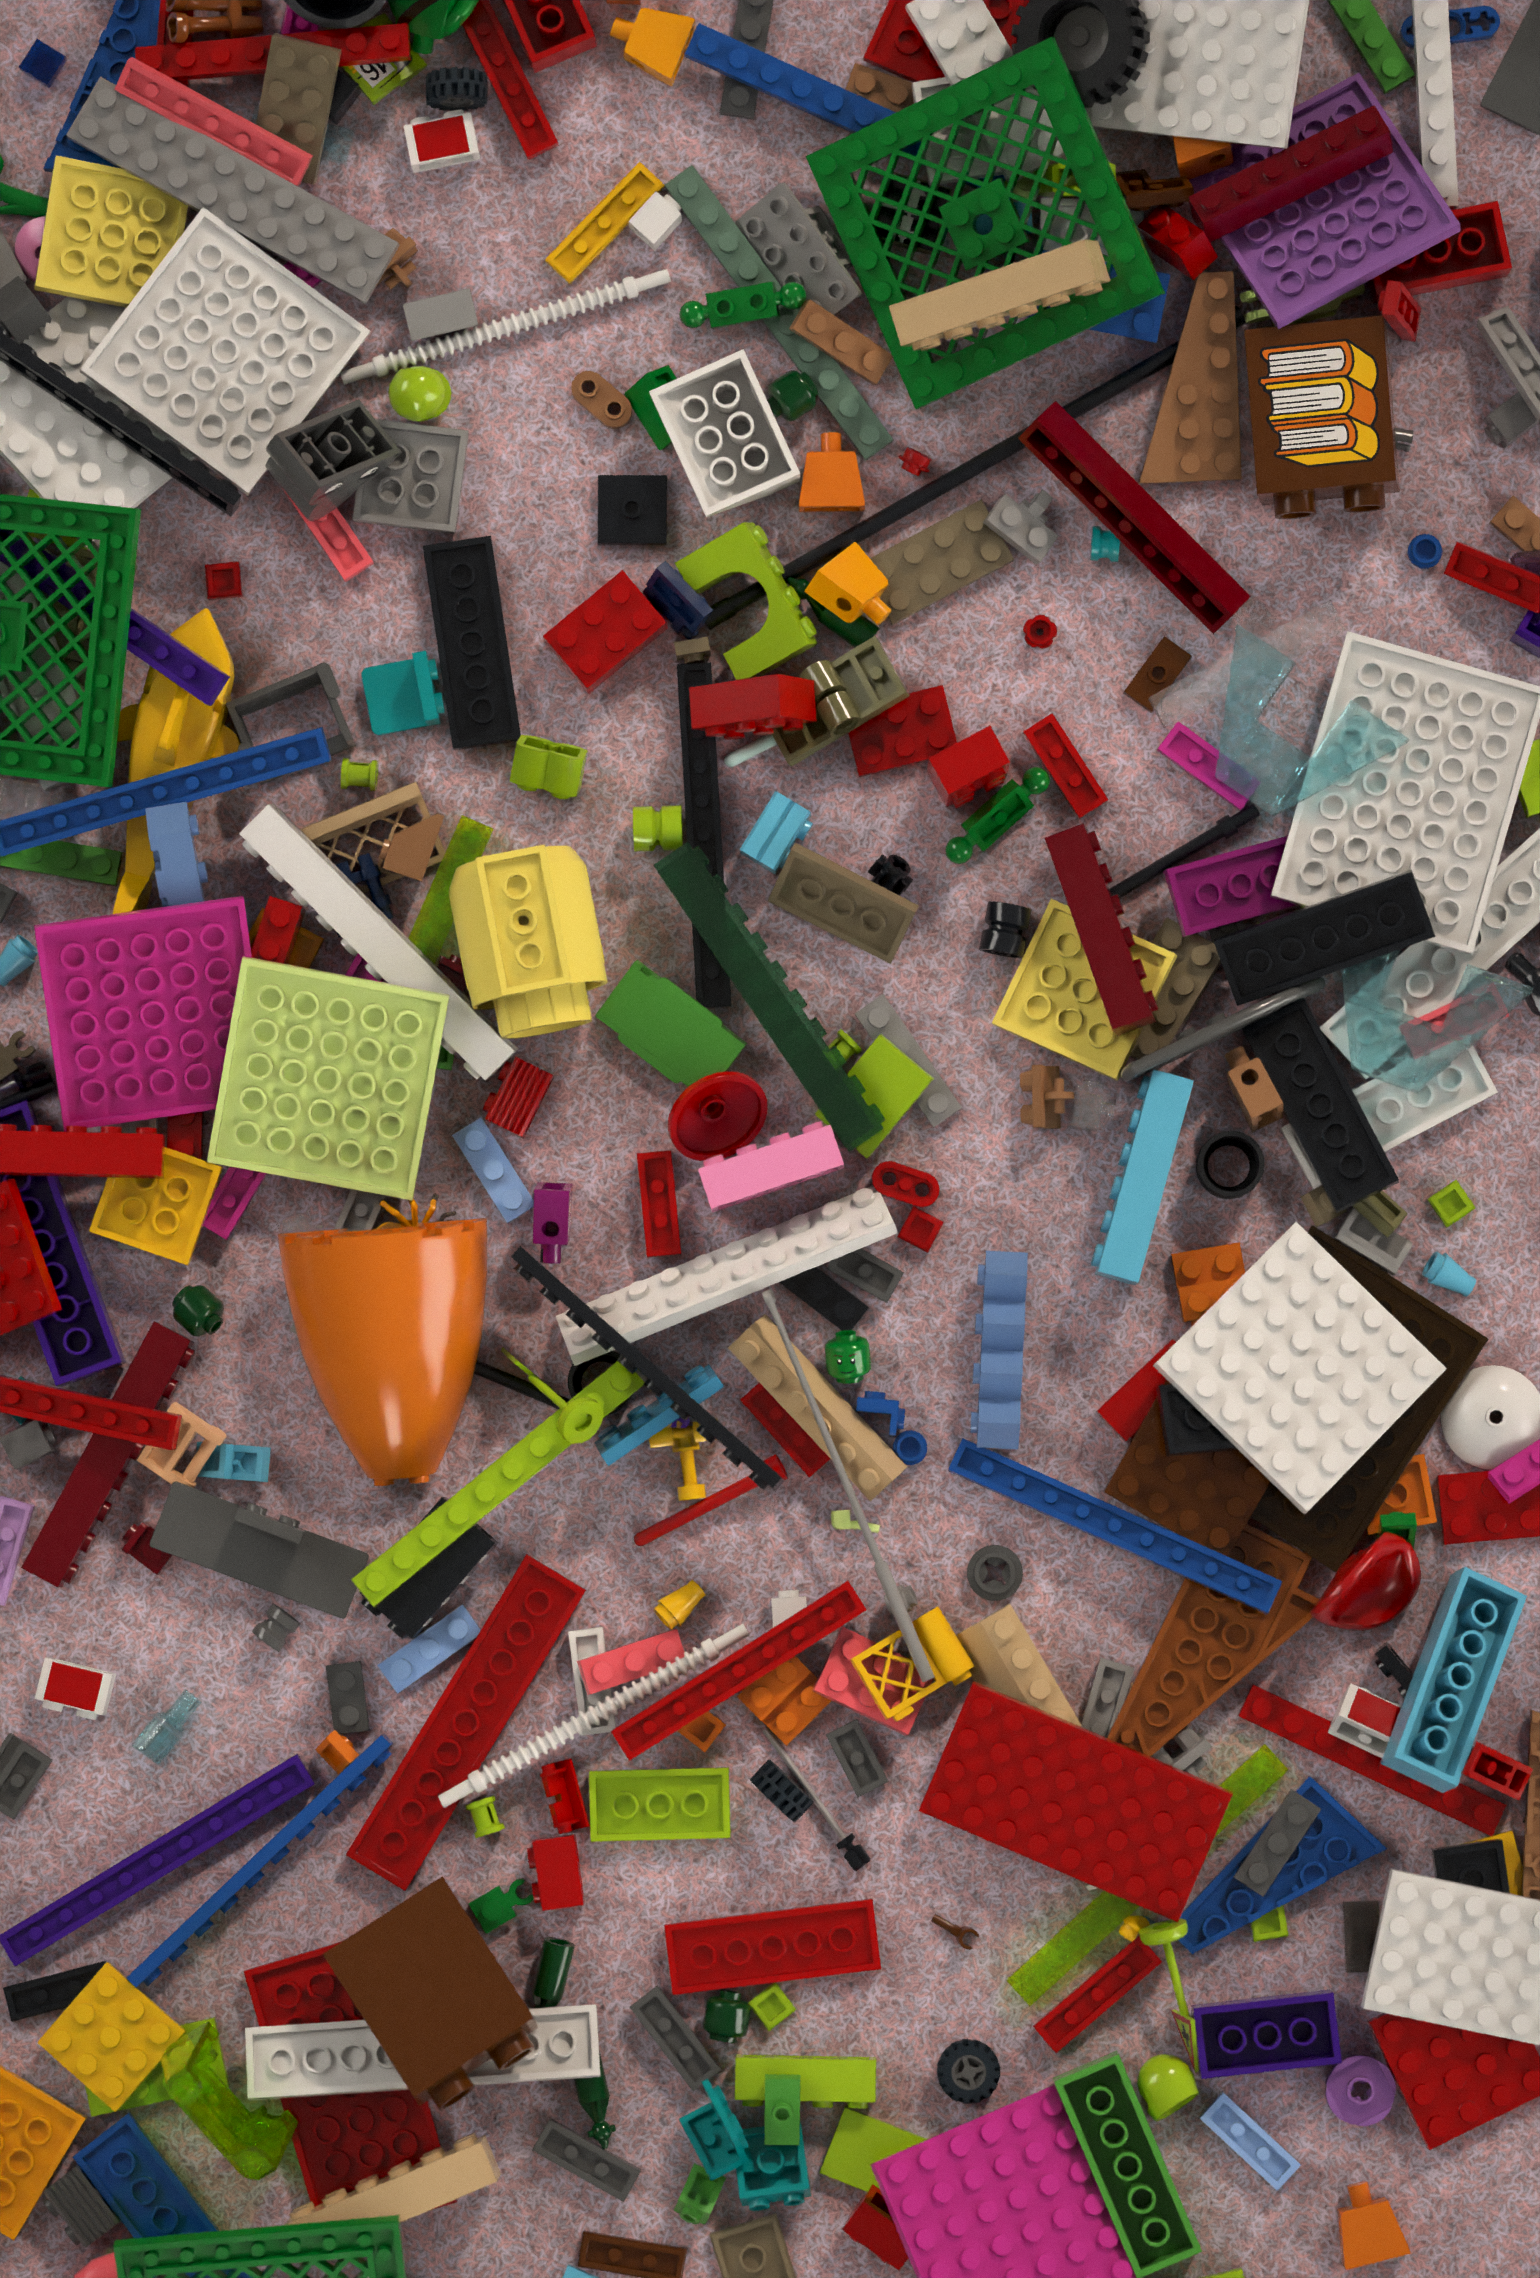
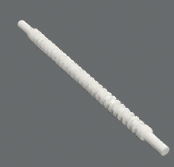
M668 269L636 279L633 276L623 278L620 284L614 281L612 287L605 284L602 290L595 287V292L590 293L589 290H586L583 296L576 293V298L571 299L570 296H567L566 301L562 302L561 299H558L555 305L552 302H548V307L543 308L542 305H539V309L535 311L533 308H529V313L520 311L519 316L515 317L514 314H511L510 319L501 317L500 322H496L493 319L491 325H487L484 322L481 328L473 326L472 331H468L467 328L464 329L462 334L455 331L453 337H449L448 334L445 335L443 340L436 337V342L434 343L427 340L425 346H421L420 343H417V348L415 349L408 346L406 352L399 349L396 355L389 352L388 357H384V355L373 357V362L341 371V378L345 385L374 375L383 377L389 375V370L398 372V367L406 369L408 364L416 366L417 361L426 363L427 358H431L434 361L436 355H440L442 358L445 357L446 352H450L453 355L455 349H459L460 352L463 351L465 346L472 349L474 343H478L479 346L482 345L484 340L491 343V338L496 337L500 340L503 334L510 337V332L512 331L519 334L521 328L528 331L531 325L538 328V324L541 322L544 325H547L550 319L553 322H557V317L561 316L563 319H566L567 314L571 313L572 316H575L576 311L585 313L586 308L594 310L595 305H599L601 308L604 307L605 302H609L612 305L614 299H618L621 302L624 296H627L628 299L637 297L640 291L671 282Z
M741 1624L714 1640L708 1638L701 1642L699 1649L693 1647L692 1653L684 1652V1657L681 1659L675 1657L676 1662L672 1664L669 1661L666 1662V1668L659 1666L657 1673L654 1674L650 1671L648 1678L645 1679L641 1676L639 1683L632 1681V1687L627 1688L623 1686L622 1693L615 1691L613 1698L606 1696L604 1703L597 1701L595 1708L588 1706L586 1713L579 1711V1717L571 1716L570 1722L562 1721V1726L559 1728L553 1726V1731L550 1733L544 1731L545 1736L540 1738L537 1735L535 1742L532 1743L528 1740L526 1747L523 1748L519 1745L517 1752L514 1753L510 1750L508 1757L501 1755V1761L496 1762L493 1760L491 1767L484 1765L483 1771L475 1770L469 1773L467 1780L438 1796L441 1804L446 1808L474 1791L477 1793L487 1789L488 1783L493 1785L496 1783V1778L499 1777L503 1780L505 1773L508 1772L512 1775L514 1768L517 1767V1769L521 1770L523 1763L530 1765V1759L535 1758L538 1760L540 1753L547 1755L549 1748L556 1750L558 1743L565 1745L567 1738L574 1740V1734L582 1735V1730L585 1728L591 1730V1725L594 1723L600 1725L602 1718L609 1720L611 1713L618 1715V1709L626 1710V1705L629 1703L634 1706L635 1700L639 1698L643 1701L644 1695L647 1693L652 1696V1690L657 1689L660 1691L662 1684L669 1686L671 1679L678 1681L680 1674L687 1676L689 1669L696 1671V1665L701 1664L705 1666L707 1659L714 1661L720 1657V1652L750 1636L745 1625Z

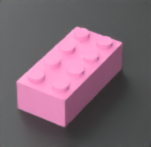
M822 1121L803 1127V1134L790 1138L789 1132L770 1138V1145L757 1149L756 1144H751L737 1149V1156L724 1160L723 1155H718L704 1160V1167L699 1168L698 1171L712 1213L844 1169V1163L831 1125L823 1127Z

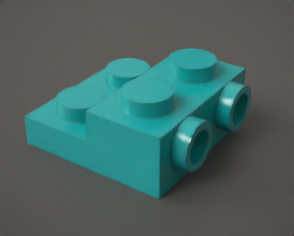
M801 2121L800 2145H764V2126L742 2129L749 2147L744 2149L748 2162L736 2168L739 2197L742 2206H749L750 2211H762L770 2208V2202L784 2201L785 2206H797L805 2202L804 2197L812 2196Z

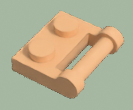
M174 1402L167 1412L182 1415L176 1450L146 1445L137 1461L170 1484L177 1481L195 1488L197 1476L215 1447L223 1443L226 1434L218 1427L208 1424L179 1403ZM196 1433H198L205 1439L182 1474L175 1470V1467Z

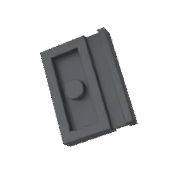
M12 1733L7 1735L0 1746V1811L11 1819H15L53 1759Z

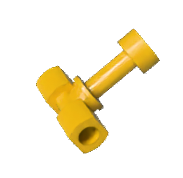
M696 1421L693 1422L692 1426H687L686 1428L666 1426L649 1438L651 1449L672 1446L673 1453L680 1452L684 1486L677 1487L679 1501L706 1498L705 1484L697 1483L693 1450L700 1449L699 1442L707 1440L696 1431L700 1426Z

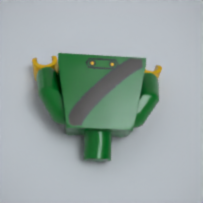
M387 0L395 17V24H408L409 32L414 34L412 50L421 54H431L433 52L434 39H442L456 32L479 2V0Z

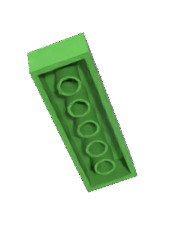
M1114 2051L1053 2077L1055 2086L1136 2277L1142 2278L1202 2252L1118 2052Z

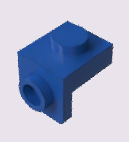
M865 1391L864 1397H857L856 1412L891 1415L890 1436H896L897 1429H904L905 1409L899 1408V1401L886 1400V1393Z

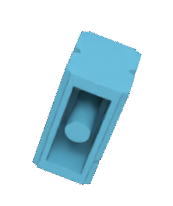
M775 791L741 846L740 854L776 874L779 867L783 868L796 839L798 838L803 841L813 825L809 821L811 812Z

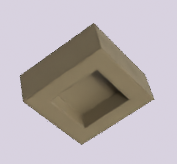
M708 637L674 642L677 660H684V664L701 663L705 661L704 656L711 655Z
M1322 1186L1300 1197L1316 1227L1347 1212L1346 1209L1338 1213L1335 1212Z

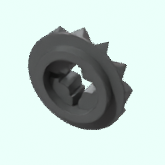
M990 1545L978 1550L972 1556L967 1568V1579L972 1590L980 1597L990 1601H1000L1012 1596L1019 1588L1023 1578L1022 1565L1017 1555L1010 1549L1000 1545ZM984 1561L995 1567L999 1564L1002 1565L1004 1562L1007 1563L1001 1572V1575L1004 1577L1003 1580L1006 1582L1005 1585L995 1579L990 1582L988 1581L985 1585L983 1584L989 1573L986 1569L987 1566L983 1563Z

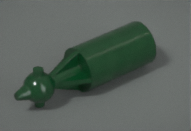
M788 578L787 583L789 586L794 588L800 600L807 599L818 621L854 648L876 636L880 630L877 625L863 615L859 616L852 623H846L805 592L810 583L809 581Z
M555 1937L544 1938L531 1992L535 2008L556 2007L562 2000L575 1944Z
M599 2050L601 2077L575 2078L574 2083L579 2104L594 2122L591 2130L587 2131V2135L589 2138L593 2137L596 2141H599L603 2149H607L609 2138L612 2132L616 2131V2127L605 2121L610 2094Z

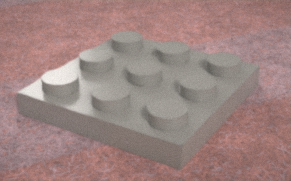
M375 419L400 449L401 453L382 472L356 489L353 522L456 534L469 431Z

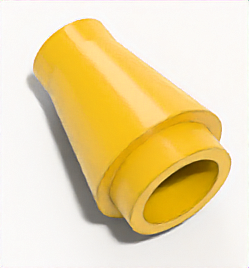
M691 1580L683 1587L657 1601L658 1605L653 1611L662 1623L672 1630L676 1626L681 1627L706 1594L694 1580Z

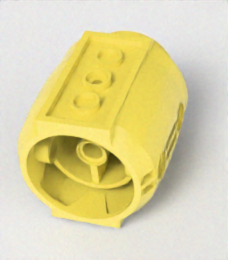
M544 844L477 857L475 861L457 867L449 888V898L472 1009H495L501 1039L543 1035L590 1023L592 1018L587 991L607 984V976L587 867L573 848L570 846L545 847Z

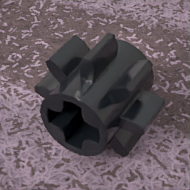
M881 855L868 870V873L874 876L870 881L899 896L905 892L913 881L912 878L907 876L911 871L909 864L897 855H890L888 859Z

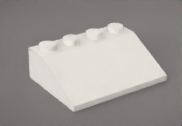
M744 349L649 391L706 517L769 496L801 481L800 471Z

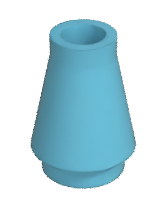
M17 935L14 939H9L0 955V985L4 987L13 978L36 962L37 948L21 935Z
M1439 1252L1433 1253L1422 1272V1275L1428 1278V1283L1460 1293L1465 1297L1471 1293L1477 1281L1447 1253L1443 1255Z

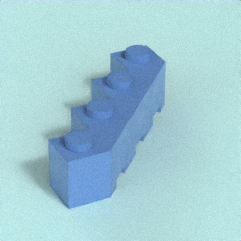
M187 802L145 808L151 851H153L155 875L162 906L167 907L205 901L202 883L208 882L207 868L205 862L198 861L194 843V836L200 835L197 815H190Z
M986 1251L985 1265L978 1264L977 1285H984L982 1314H976L975 1334L981 1335L980 1363H973V1384H979L978 1412H971L970 1433H977L978 1448H1019L1028 1253Z

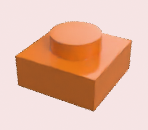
M707 1711L679 1729L678 1732L703 1752H706L726 1724L713 1713Z
M336 1730L330 1733L315 1749L338 1775L359 1755L354 1750L351 1741L345 1736L340 1735Z

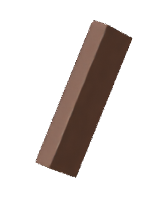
M584 2230L577 2267L641 2278H683L687 2248Z

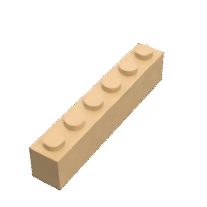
M764 1314L742 1333L728 1349L832 1460L779 1330L773 1321ZM791 1342L846 1474L871 1502L907 1468V1465Z

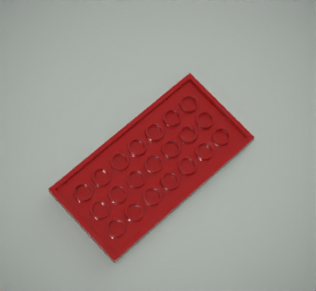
M973 1681L918 1811L1178 1922L1233 1792Z
M341 1942L243 1971L259 2027L364 2020L323 1956L325 1952ZM410 2090L280 2098L310 2202H313L314 2207L323 2204L322 2200L326 2198L325 2196L336 2190L345 2188L346 2192L349 2193L356 2190L355 2186L358 2185L359 2181L378 2174L379 2179L389 2176L390 2168L410 2160L412 2165L421 2162L420 2158L423 2157V2154L442 2146L429 2100L419 2106ZM458 2199L450 2201L434 2209L447 2206L453 2203H457Z

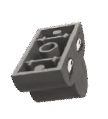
M358 399L277 433L266 447L270 458L267 460L265 467L309 521H315L333 511L350 497L360 485L382 472L399 456L401 451Z

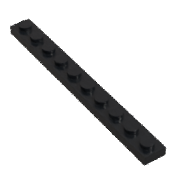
M0 326V361L232 517L239 507L241 494L238 493L236 486L225 479L220 481L211 475L209 469L200 461H191L183 456L180 449L168 440L162 442L152 435V431L147 425L140 421L133 422L124 416L123 411L116 404L110 401L105 403L96 397L94 391L83 382L76 383L68 378L65 371L53 362L47 364L37 357V353L32 347L25 343H20L19 345L9 338V334Z
M711 662L677 664L696 1001L706 1008L732 1007L716 737L705 736V731L691 728L689 687L713 684Z
M521 1246L511 1256L518 1263L513 1268L528 1282L534 1277L544 1286L539 1292L551 1303L556 1305L558 1301H561L570 1310L565 1315L580 1328L587 1324L596 1332L591 1338L604 1350L608 1351L610 1347H613L622 1355L617 1361L630 1373L634 1374L638 1370L648 1378L643 1384L658 1397L663 1393L666 1394L673 1401L670 1408L683 1420L686 1421L689 1416L692 1417L700 1425L696 1431L709 1443L712 1444L715 1440L719 1441L726 1448L722 1454L735 1466L739 1467L741 1463L745 1464L752 1471L748 1477L762 1490L769 1486L776 1491L781 1486L784 1480L780 1475Z

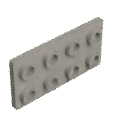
M785 182L779 183L736 220L735 224L781 287L789 282L801 284L806 291V300L811 299L834 316L861 295V290L847 271L853 265L839 233L820 206L804 209Z

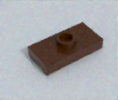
M1164 636L1127 686L1124 694L1152 713L1188 664L1192 655Z

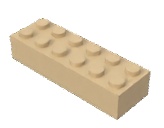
M1084 239L890 305L889 309L900 345L912 346L913 351L919 349L925 351L940 346L941 338L957 340L972 335V328L974 327L990 329L1005 324L1004 317L1010 315V318L1017 316L1018 318H1023L1037 313L1036 306L1055 307L1070 302L1069 295L1071 294L1088 296L1103 290L1101 284L1111 280L1099 241Z
M471 2133L456 2140V2143L453 2144L454 2148L444 2152L441 2146L423 2154V2157L420 2158L421 2162L412 2165L410 2160L390 2168L389 2176L379 2179L378 2174L369 2176L359 2181L358 2185L355 2186L356 2190L349 2193L346 2192L345 2188L336 2190L326 2195V2198L322 2200L323 2204L314 2207L312 2201L293 2209L285 2225L399 2215L401 2223L497 2182L501 2172L486 2136L483 2135L477 2138L475 2133Z

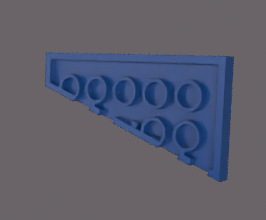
M116 0L112 9L113 13L106 29L103 30L100 36L99 45L93 59H90L70 105V111L63 128H60L57 135L56 144L50 158H47L43 169L45 172H53L56 156L117 167L69 140L66 134L100 76L116 85L127 60L131 57L135 58V47L157 45L160 0Z
M1308 1776L1295 1792L1321 1808V1810L1264 1897L1235 1879L1233 1875L1273 1815L1183 1910L1180 1919L1186 1920L1188 1932L1178 1941L1190 1953L1194 1954L1229 1935V1933L1257 1920L1264 1914L1277 1907H1281L1387 1848L1311 1776Z

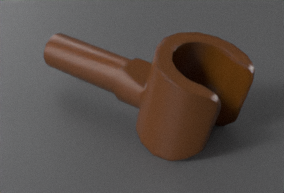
M937 1914L931 1920V1922L954 1935L957 1942L964 1949H973L970 1945L963 1943L962 1940L967 1932H971L979 1937L972 1927H959Z

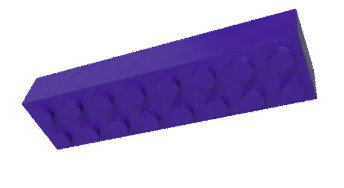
M27 1101L0 1110V1124L17 1125V1131H31V1125H39L32 1104ZM0 1175V1183L15 1178L62 1310L32 1322L55 1386L63 1387L125 1364V1357L59 1177Z

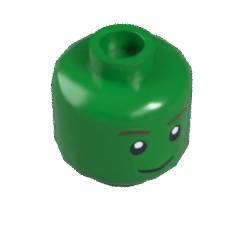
M854 1330L836 1332V1337L829 1340L824 1347L828 1374L836 1378L838 1383L842 1384L862 1381L864 1375L871 1370L868 1340L864 1337L856 1336V1331Z

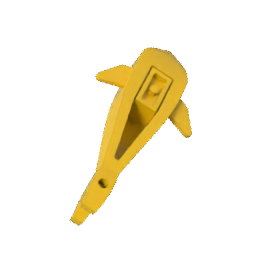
M208 608L202 609L169 635L229 675L230 678L213 705L210 706L200 701L152 666H149L139 704L126 706L120 711L117 742L132 740L128 783L238 751V746L241 744L239 738L230 728L225 726L228 715L226 703L231 701V692L235 678L234 665L228 648ZM194 801L187 803L189 811ZM146 815L127 820L125 873L118 889L113 914L147 909L152 882L155 877V862L149 843Z

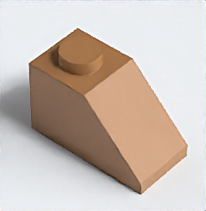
M436 813L394 833L392 841L385 839L378 859L384 860L382 868L422 882L444 819V814Z

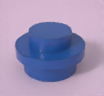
M1418 535L1412 539L1408 546V558L1418 568H1432L1442 557L1441 543L1432 535Z
M907 1430L901 1432L895 1438L893 1452L906 1465H915L926 1456L927 1442L919 1432Z

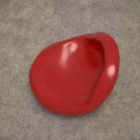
M1390 1532L1383 1533L1367 1549L1359 1551L1357 1555H1352L1341 1564L1325 1592L1309 1613L1317 1621L1325 1625L1352 1631L1375 1629L1391 1622L1411 1604L1420 1585L1421 1569L1419 1559L1412 1545L1401 1536Z

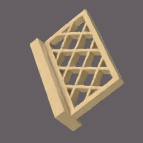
M415 781L303 827L300 830L315 845L329 850L330 852L327 856L329 859H331L333 853L352 860L350 865L352 872L355 863L358 862L357 857L365 839L383 846L384 842L367 836L372 822L381 819L393 824L387 839L391 841L397 826L403 829L409 827L399 823L405 808L418 804L423 819L429 817L430 813ZM399 811L395 821L386 817ZM367 825L363 834L355 831V829ZM349 832L361 837L354 856L335 849L340 835ZM439 835L435 842L439 854L429 859L427 867L448 859ZM335 838L332 847L323 844V842ZM379 859L378 866L380 872L387 874V876L380 878L382 885L404 877V875L380 868L383 860ZM356 884L363 893L369 891L367 884L363 886Z

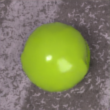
M414 366L406 369L401 368L394 375L389 384L388 395L393 409L400 416L409 421L421 422L435 418L447 409L451 400V388L448 380L439 371L425 366Z
M1159 2054L1151 2057L1143 2064L1137 2077L1139 2093L1148 2104L1147 2113L1155 2122L1161 2121L1177 2112L1199 2094L1194 2074L1189 2065L1175 2055Z

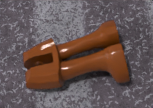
M166 0L167 12L191 10L223 12V16L192 17L186 13H171L167 19V31L172 42L182 43L186 41L189 34L196 32H225L229 39L259 34L264 30L263 18L242 15L245 12L262 10V0Z

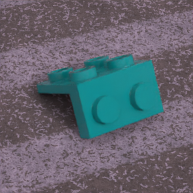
M426 650L412 653L413 659L367 667L362 670L361 675L369 718L375 735L380 736L441 724L439 714L445 713L442 693H435L433 680L439 679L435 658L429 659Z
M707 2078L701 2083L710 2103L683 2116L679 2121L709 2179L713 2181L747 2163L748 2159L744 2149L749 2147L735 2114H732L727 2105L728 2102L720 2086L717 2085L712 2088Z

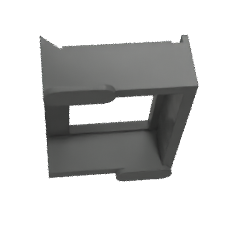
M320 663L308 670L226 703L242 742L238 746V751L254 747L242 717L321 684L341 731V734L326 740L330 755L333 756L355 747L356 744L337 701L340 689L330 665ZM287 774L260 781L259 783L263 785Z

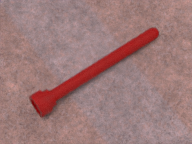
M777 1454L763 1460L784 1481L788 1479V1474ZM747 1476L637 1533L634 1536V1542L638 1546H644L758 1487V1485Z

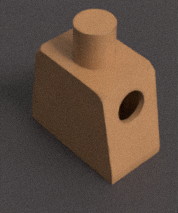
M1243 1046L1226 1053L1224 1057L1231 1068L1227 1072V1082L1251 1132L1253 1133L1282 1119L1283 1102L1259 1057L1249 1060ZM1251 1080L1254 1081L1255 1084L1246 1085L1244 1084V1082Z

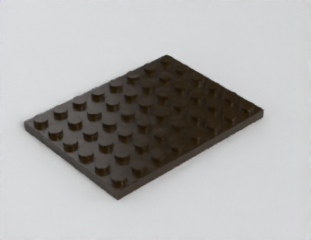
M1312 1225L1307 1233L1447 1368L1305 1515L1271 1481L1252 1513V1519L1336 1573L1341 1564L1348 1558L1489 1339Z

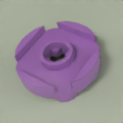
M1356 2054L1343 2058L1341 2064H1335L1332 2067L1325 2081V2097L1330 2109L1339 2119L1357 2126L1373 2125L1385 2118L1392 2108L1396 2094V2084L1393 2075L1382 2062L1370 2055ZM1356 2081H1359L1361 2084H1369L1370 2088L1366 2091L1367 2098L1361 2100L1359 2096L1352 2097L1351 2091L1354 2090L1353 2084Z

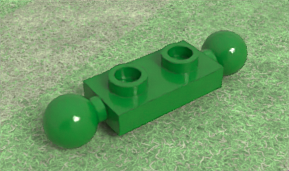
M771 281L706 294L707 305H703L698 301H688L681 307L679 316L681 322L689 328H698L706 319H710V325L713 329L780 317L779 305H783L790 310L802 307L806 301V291L801 284L789 282L780 291L776 292L775 282Z
M1032 767L1024 773L1020 786L1013 779L1006 783L961 824L967 834L964 837L957 836L948 841L945 848L947 858L955 864H963L971 858L973 846L976 845L984 852L1034 807L1028 797L1031 794L1037 795L1047 790L1050 782L1048 773L1040 767Z

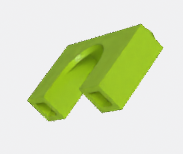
M751 522L741 523L675 562L683 579L699 594L737 573H746L754 577L763 586L769 603L768 616L763 627L751 638L723 653L736 680L764 676L818 644L814 637L817 634L814 624L809 617L803 616L798 607L801 602L797 592L792 586H787L782 577L784 568L775 555L771 556L766 546L768 538L759 525L755 526Z

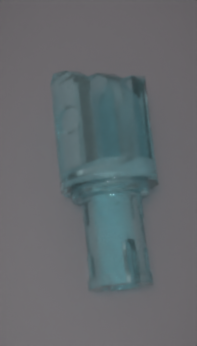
M184 1689L166 1713L158 1712L132 1743V1747L142 1752L147 1758L152 1759L157 1765H160L185 1733L182 1726L202 1702L195 1695Z

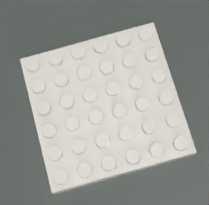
M203 207L80 368V373L248 496L267 471L265 465L270 458L266 451L268 443L277 433L304 422L368 337L370 330Z
M67 296L47 312L52 318L51 323H46L45 327H40V331H35L34 336L29 335V340L24 339L23 342L36 351L37 357L47 364L49 362L57 364L65 371L68 378L76 383H85L94 391L96 397L105 403L110 401L121 408L124 416L133 422L140 421L151 429L152 435L162 442L168 440L180 449L181 454L189 460L196 459L188 451L80 373V368L126 308ZM0 361V455L40 498L135 508L172 478L160 468Z
M1297 1222L1153 1365L1304 1515L1447 1369Z

